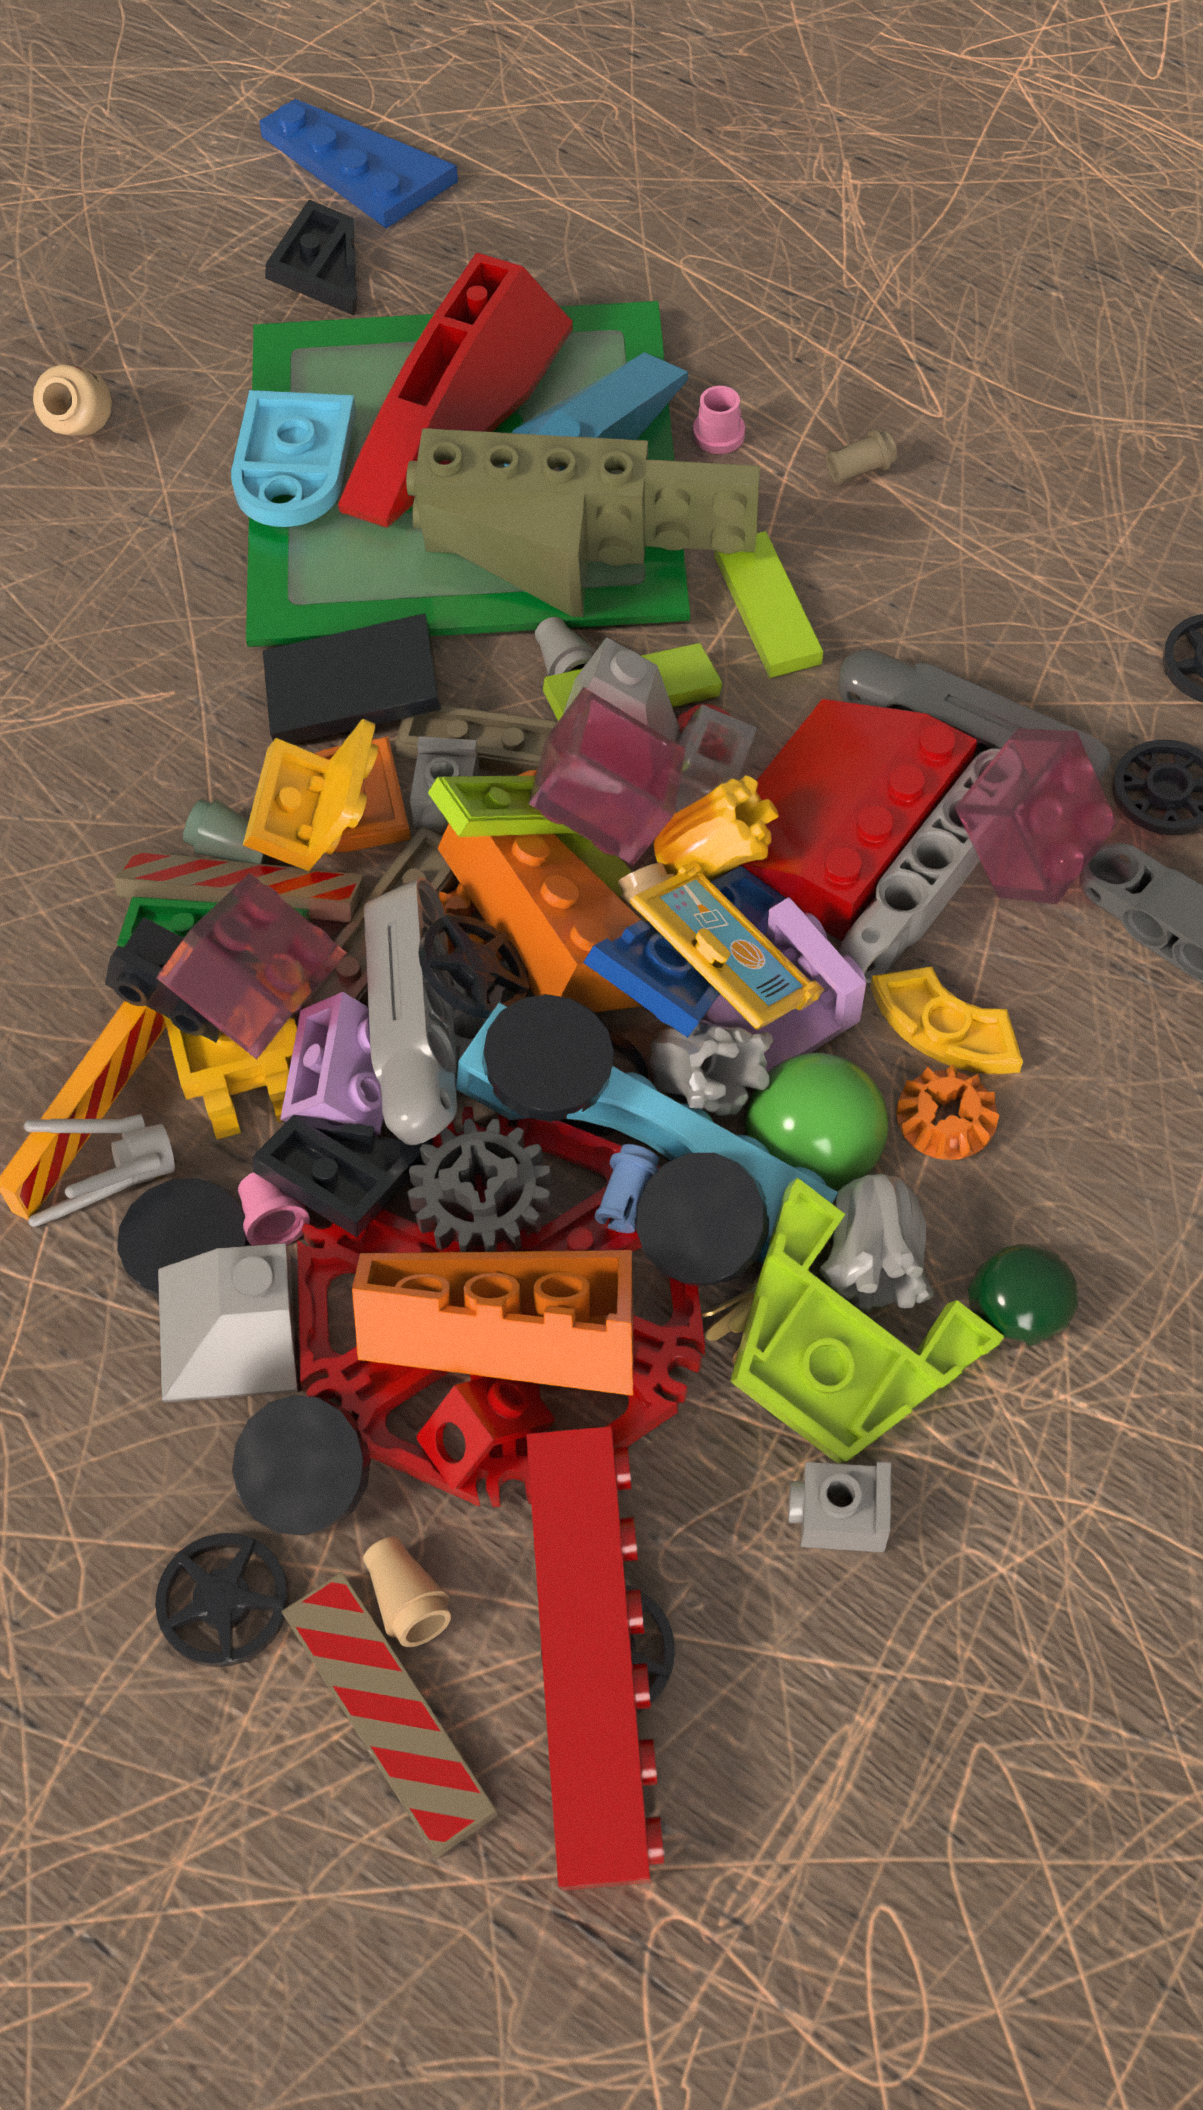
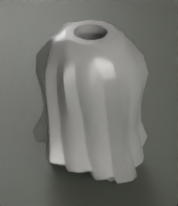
M702 1019L687 1038L670 1025H667L664 1029L659 1030L657 1038L651 1042L649 1062L653 1071L654 1085L660 1092L686 1097L689 1108L702 1109L704 1107L707 1111L715 1112L718 1116L736 1115L749 1098L744 1088L745 1086L764 1090L770 1083L769 1074L765 1069L768 1062L763 1053L774 1042L772 1035L767 1032L750 1034L741 1027H723Z
M876 1174L854 1179L839 1190L834 1206L846 1215L833 1232V1244L829 1259L820 1267L821 1275L827 1281V1286L847 1301L853 1302L854 1306L861 1312H871V1309L884 1308L885 1305L894 1302L900 1308H912L915 1302L923 1303L935 1295L924 1275L927 1224L922 1209L919 1206L918 1197L911 1188L899 1177Z

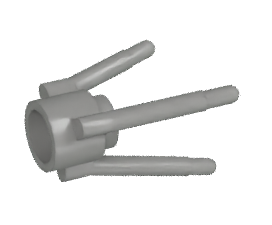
M142 1114L122 1119H30L24 1123V1128L28 1132L122 1133V1140L111 1143L116 1168L66 1187L65 1194L68 1199L30 1216L28 1223L32 1227H38L130 1186L155 1180V1177L175 1171L171 1144L163 1124L159 1123L145 1127Z

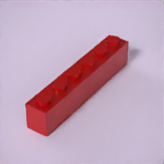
M611 1426L526 1434L558 1888L562 1891L652 1883L650 1865L665 1864L661 1816L646 1817L644 1786L658 1785L654 1738L640 1740L637 1709L651 1708L647 1663L633 1664L631 1635L644 1633L641 1589L627 1590L624 1562L638 1561L634 1517L621 1518L618 1491L632 1489L628 1447H614Z

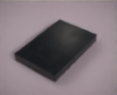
M425 613L263 650L269 728L273 741L275 738L292 744L354 730L362 719L376 725L442 710L430 626Z

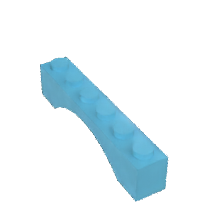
M498 1003L459 1059L456 1090L509 1120L527 1119L504 1106L493 1093V1086L489 1083L487 1074L485 1077L482 1057L487 1030L500 1011L507 1008L503 1004ZM612 1066L609 1084L596 1104L583 1112L581 1109L576 1113L567 1114L566 1119L582 1120L618 1130L648 1144L669 1160H674L688 1153H716L743 1165L761 1184L766 1197L764 1200L767 1205V1216H769V1235L757 1259L761 1263H764L784 1190L791 1181L799 1178L832 1204L838 1194L837 1191L829 1188L825 1181L815 1172L803 1167L794 1168L770 1155L768 1149L758 1140L745 1135L737 1136L713 1123L711 1117L702 1109L689 1108L688 1104H679L658 1092L648 1079L637 1073H624Z

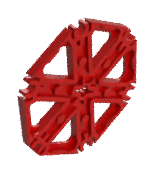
M472 1106L464 1107L462 1112V1132L457 1133L455 1130V1117L446 1127L457 1137L464 1134L465 1120L472 1119L476 1125L477 1132H486L487 1130L486 1127H480L475 1123ZM497 1113L501 1135L507 1137L510 1132L519 1127L524 1130V1148L539 1144L542 1152L550 1153L600 1174L608 1185L613 1172L609 1161L613 1154L620 1153L622 1146L558 1120L549 1122L532 1118L518 1119L516 1128H512L510 1120ZM440 1133L432 1138L433 1146L438 1149L442 1146ZM477 1174L475 1175L476 1187H474V1191H478L480 1203H485L484 1190L487 1188L482 1184L481 1175ZM605 1186L541 1227L538 1234L532 1233L527 1236V1230H520L522 1248L519 1250H514L506 1241L497 1244V1252L632 1250L634 1252L642 1248L636 1229L632 1233H622L607 1228L611 1218H608L606 1224L602 1225L596 1221L595 1213L602 1202L607 1188ZM382 1210L358 1237L350 1234L335 1223L326 1229H318L313 1225L305 1223L301 1230L305 1241L310 1246H306L297 1240L300 1379L306 1395L309 1397L340 1400L342 1402L340 1407L349 1411L359 1426L356 1427L361 1432L363 1442H367L370 1458L479 1507L481 1506L478 1488L481 1478L486 1479L487 1496L492 1507H501L500 1488L507 1480L517 1479L525 1484L528 1504H531L527 1436L493 1446L465 1484L459 1489L452 1490L424 1449L397 1438L388 1431L386 1422L390 1412L449 1373L448 1371L358 1360L357 1346L343 1355L336 1353L330 1346L328 1289L336 1277L343 1274H356L360 1253L460 1252L459 1242L453 1241L450 1246L440 1250L436 1247L435 1231L422 1233L418 1224L386 1210ZM475 1246L473 1252H485L484 1246ZM669 1277L673 1313L670 1320L663 1326L633 1315V1396L627 1395L629 1404L625 1413L605 1426L612 1427L615 1448L630 1446L677 1414L678 1403L685 1402L688 1386L673 1380L668 1373L675 1367H685L697 1373L701 1368L702 1356L698 1352L705 1356V1340L698 1286H690ZM470 1374V1381L483 1378L486 1376ZM529 1382L540 1397L539 1383Z

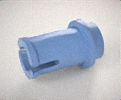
M626 1144L622 1146L620 1153H615L611 1156L609 1162L613 1172L600 1207L595 1213V1219L601 1225L606 1224L607 1219L611 1218L607 1228L622 1233H632L635 1231L638 1202L648 1180L659 1170L657 1167L659 1158L656 1154L644 1147Z

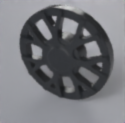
M1163 739L1148 741L1130 749L1119 761L1112 784L1113 795L1121 812L1137 826L1161 835H1184L1203 828V813L1201 812L1203 811V802L1190 797L1192 792L1203 793V775L1193 780L1192 775L1187 770L1194 763L1203 770V751L1184 742ZM1156 754H1173V763L1157 764ZM1149 755L1150 761L1145 759L1144 757ZM1180 756L1186 758L1187 760L1181 761ZM1136 763L1148 772L1147 778L1142 779L1127 770L1128 767ZM1126 791H1143L1145 798L1131 801ZM1154 806L1157 809L1164 810L1165 816L1163 820L1146 814L1147 810ZM1183 807L1194 818L1181 821L1175 810Z

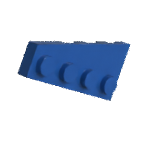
M294 99L259 121L262 138L384 228H388L458 182L457 165L298 99Z
M742 866L711 882L764 935L768 929L769 909L786 899ZM640 920L627 927L619 938L613 941L607 938L595 944L583 961L588 967L651 1011L660 1021L670 1025L687 1038L720 996V993L649 921L645 923L643 920Z

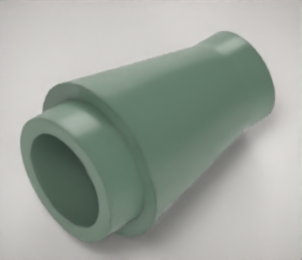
M200 799L194 805L185 824L183 842L194 846L195 854L258 864H267L271 857L243 846L249 820L220 800L215 799L210 803Z

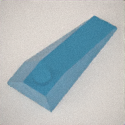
M644 352L519 426L512 433L637 440L687 382L688 371ZM559 467L560 471L566 469L565 467Z

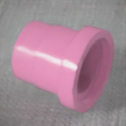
M713 386L705 390L700 397L699 414L693 423V439L695 444L703 451L711 454H727L738 449L744 442L745 423L741 418L740 397L730 387Z
M254 1172L246 1176L239 1184L238 1194L246 1216L243 1229L248 1242L252 1246L284 1243L289 1245L303 1235L301 1229L305 1223H310L309 1214L303 1203Z

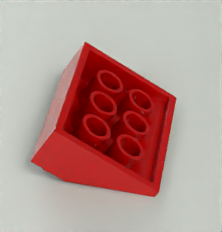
M822 699L756 780L758 782L756 792L761 800L769 799L774 804L779 817L765 824L771 832V843L768 845L767 858L750 861L739 866L744 867L785 898L789 897L804 914L811 913L814 915L826 933L843 941L848 930L875 897L876 887L881 877L973 761L977 739L926 713Z

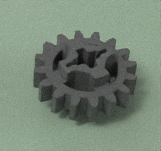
M467 1119L464 1123V1134L456 1137L447 1128L440 1132L442 1146L439 1149L432 1145L423 1144L420 1152L424 1165L410 1167V1179L412 1186L415 1188L409 1190L408 1195L412 1211H419L416 1214L420 1231L426 1233L435 1230L434 1237L438 1249L444 1250L453 1241L459 1242L460 1252H473L475 1246H484L485 1252H497V1244L506 1241L511 1248L517 1251L522 1248L520 1230L525 1229L538 1234L541 1230L538 1212L550 1211L551 1208L550 1191L547 1190V1188L552 1186L551 1172L549 1166L541 1165L543 1157L542 1148L539 1144L524 1148V1130L518 1127L510 1132L507 1137L503 1136L500 1132L499 1120L492 1119L486 1132H477L473 1120ZM477 1174L481 1175L482 1184L487 1188L484 1190L485 1203H480L478 1191H474V1187H476L475 1175Z

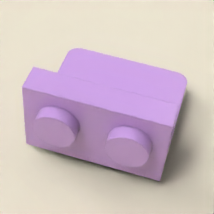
M789 897L769 909L767 938L810 981L816 980L824 988L819 999L801 1011H798L796 1008L758 1031L721 994L704 1016L707 1021L723 1027H741L750 1034L763 1032L771 1034L774 1042L763 1053L768 1062L765 1067L767 1072L790 1057L812 1053L859 1023L866 988V980L859 965L850 956L844 955L842 957L827 940L826 932L818 919L811 913L804 914Z

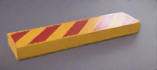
M124 1001L41 1119H102L166 1028L164 1015L147 1006H135ZM31 1132L0 1175V1193L12 1213L26 1220L36 1214L92 1133Z

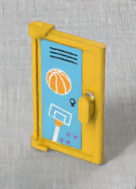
M696 861L682 866L676 876L636 894L630 900V903L757 1031L795 1008L798 1011L803 1010L814 1001H817L824 991V988L816 980L810 981L703 875L704 869Z

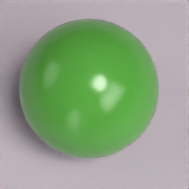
M807 1053L793 1056L767 1072L770 1080L768 1086L764 1090L755 1088L750 1097L745 1116L746 1136L758 1140L768 1149L770 1155L794 1168L803 1167L815 1172L825 1181L829 1188L837 1192L852 1180L868 1175L883 1153L889 1128L887 1107L882 1093L874 1080L855 1063L840 1056L827 1053Z

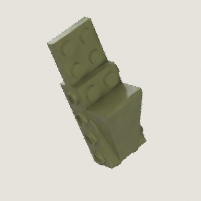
M422 428L418 460H410L408 462L407 493L408 495L415 496L413 502L414 529H422L426 552L458 554L572 617H583L589 561L604 562L613 566L644 564L646 546L661 547L667 550H680L683 548L716 550L726 554L755 552L760 466L648 460V441L425 428ZM445 460L453 461L452 463L447 465L439 464L440 462ZM559 467H565L566 469L560 471Z

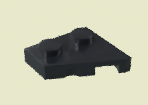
M308 200L266 262L265 279L353 315L357 304L354 218Z
M293 1115L252 1157L253 1172L350 1234L358 1237L410 1180V1167L424 1165L420 1148L423 1144L433 1146V1139L431 1138L426 1142L416 1145H407L402 1140L374 1136V1127L352 1123L333 1125L324 1119Z

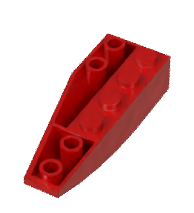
M475 253L428 322L390 389L338 503L339 512L388 528L413 505L415 496L408 495L407 467L410 460H418L422 428L493 432L530 398L572 332L573 321L524 266L481 253ZM445 460L440 462L439 464L447 465L452 463L453 461Z

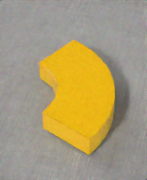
M932 966L872 976L870 987L885 1019L905 1041L926 1056L949 1066L954 1064L955 1068L984 1074L1020 1073L1023 1060L1007 1009L980 1008L958 999L942 986Z

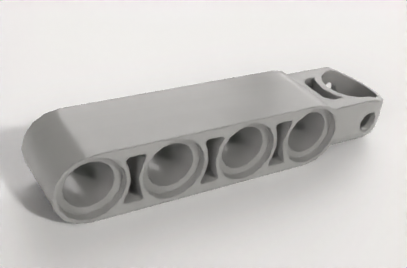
M989 749L976 756L879 880L875 897L848 930L839 948V953L842 957L844 955L850 956L859 965L864 974L866 984L871 983L873 975L888 973L904 950L922 938L1013 818L1024 779V766L1021 760L1012 752L1003 749ZM894 907H901L908 911H900L894 909ZM873 963L875 966L874 969L871 971H866L869 965Z
M425 878L415 879L367 901L364 907L372 1066L381 1084L382 1114L386 1126L407 1145H416L435 1137L450 1124L457 1112L454 1074L457 1059L453 1007L429 984L420 966L418 955L419 944L424 933L435 921L445 916L442 902L436 890ZM445 931L439 933L434 938V956L448 955V942ZM440 970L451 984L449 971Z

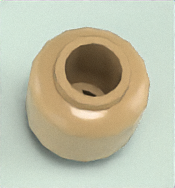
M61 364L50 367L40 375L34 386L33 404L35 412L43 425L53 432L83 437L96 433L106 424L111 414L112 398L109 387L103 378L93 370Z

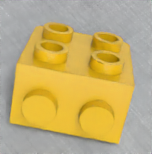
M362 719L330 760L275 738L266 752L243 846L306 871H310L324 853L333 854L344 829L347 826L355 828L365 810L367 795L360 791L363 779H366L370 774L378 754V746L372 744L375 723Z

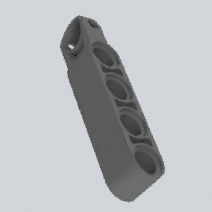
M869 648L854 651L845 658L841 665L838 684L839 693L844 702L926 713L977 739L974 758L981 752L989 749H1003L1012 752L1021 760L1024 766L1021 792L1064 811L1082 809L1111 763V756L1107 748L1094 737L936 666L926 663L911 665L884 652ZM850 691L856 693L861 700L853 698Z
M1123 843L1107 844L1089 853L1082 864L1079 881L1085 896L1092 903L1120 920L1126 931L1137 942L1203 984V886L1175 869L1167 868L1133 845ZM1119 855H1126L1131 864L1123 861Z

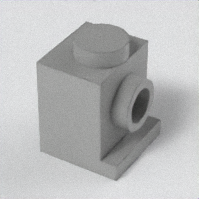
M419 736L417 743L418 756L410 795L414 828L424 826L435 832H445L448 821L429 796L428 791L437 777L480 776L477 740Z
M806 1462L803 1480H790L788 1523L801 1524V1547L870 1552L885 1551L891 1522V1463L877 1462L876 1466ZM827 1495L852 1497L853 1502L846 1507H837L828 1500Z

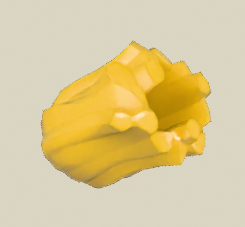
M745 775L740 780L731 778L725 784L721 783L703 798L674 813L660 826L654 840V850L657 862L664 864L667 874H674L676 876L682 866L696 861L704 869L703 875L711 881L743 863L767 858L768 845L771 843V832L765 824L778 818L779 815L776 807L769 799L761 800L756 792L758 782L754 778Z

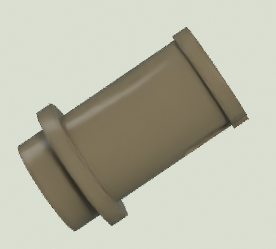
M876 429L869 431L865 439L834 451H827L825 454L829 474L837 485L877 468L881 472L887 471L890 468V463L897 461L898 458L897 448L891 434L887 430L879 432Z

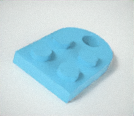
M249 390L231 469V481L237 504L248 517L269 526L292 527L311 522L331 509L341 492L356 415L354 395ZM279 495L294 496L292 500L286 503L270 502Z

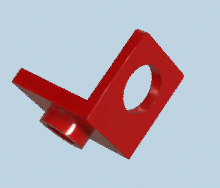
M483 1377L454 1385L417 1434L416 1438L449 1487L455 1490L465 1484L493 1446L526 1437V1434L546 1431L556 1419L529 1382ZM448 1422L457 1425L464 1435L466 1449L461 1461L451 1458L444 1447L443 1430Z

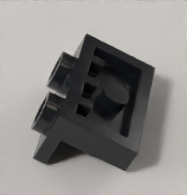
M143 917L124 948L117 946L110 956L105 985L114 989L115 993L124 1001L135 1006H147L170 1018L172 1023L181 1031L194 1036L202 1035L217 1043L249 991L254 975Z

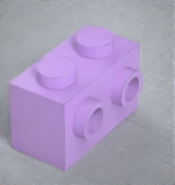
M341 992L300 1010L280 1120L287 1122L293 1115L324 1119L333 1125L352 1123L374 1127V1136L380 1135L384 1117L382 1114L381 1084L376 1077L371 1060L369 1007Z

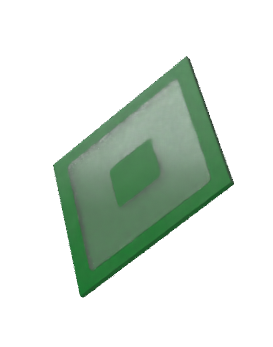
M659 301L559 306L573 321L572 332L530 398L493 432L512 433L519 426L644 352L665 361ZM434 314L253 325V391L354 395L356 415L341 492L330 510L311 522L292 527L269 526L249 517L246 611L247 647L288 645L424 613L430 626L431 636L536 630L542 621L551 617L561 618L568 628L690 621L684 548L680 550H667L661 547L646 546L644 564L613 566L604 562L589 561L583 617H572L458 554L426 552L422 529H414L413 505L388 528L339 512L338 503L376 417L406 359ZM669 403L637 439L648 441V460L675 461ZM279 495L270 502L286 503L292 500L294 496Z

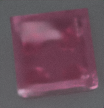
M583 687L546 737L528 804L538 809L551 822L564 824L591 840L602 852L616 855L629 864L634 865L674 816L685 748Z
M1017 728L955 806L998 898L1058 904L1117 825L1077 731Z
M249 873L190 929L156 978L257 1060L310 1001L347 952L332 941L325 931L314 926L281 899L274 889L264 885Z

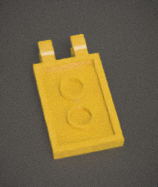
M236 965L253 974L254 978L249 991L217 1043L202 1035L194 1036L181 1031L172 1023L170 1018L164 1016L186 1100L203 1096L207 1114L212 1122L217 1140L241 1133L231 1095L267 1086L277 1122H282L280 1119L297 1027L280 968Z

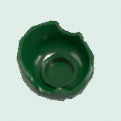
M1016 1244L1000 1249L977 1269L968 1287L969 1305L973 1313L1001 1333L1004 1338L1024 1341L1028 1346L1036 1345L1041 1340L1046 1341L1068 1328L1078 1307L1077 1281L1068 1264L1062 1261L1058 1254L1031 1244Z

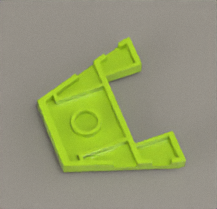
M796 1178L788 1184L783 1193L730 1382L837 1464L849 1461L910 1414L915 1406L939 1388L945 1387L962 1374V1370L980 1356L988 1354L997 1347L1004 1336L958 1300L946 1304L916 1352L904 1345L809 1272V1267L846 1214L802 1180Z

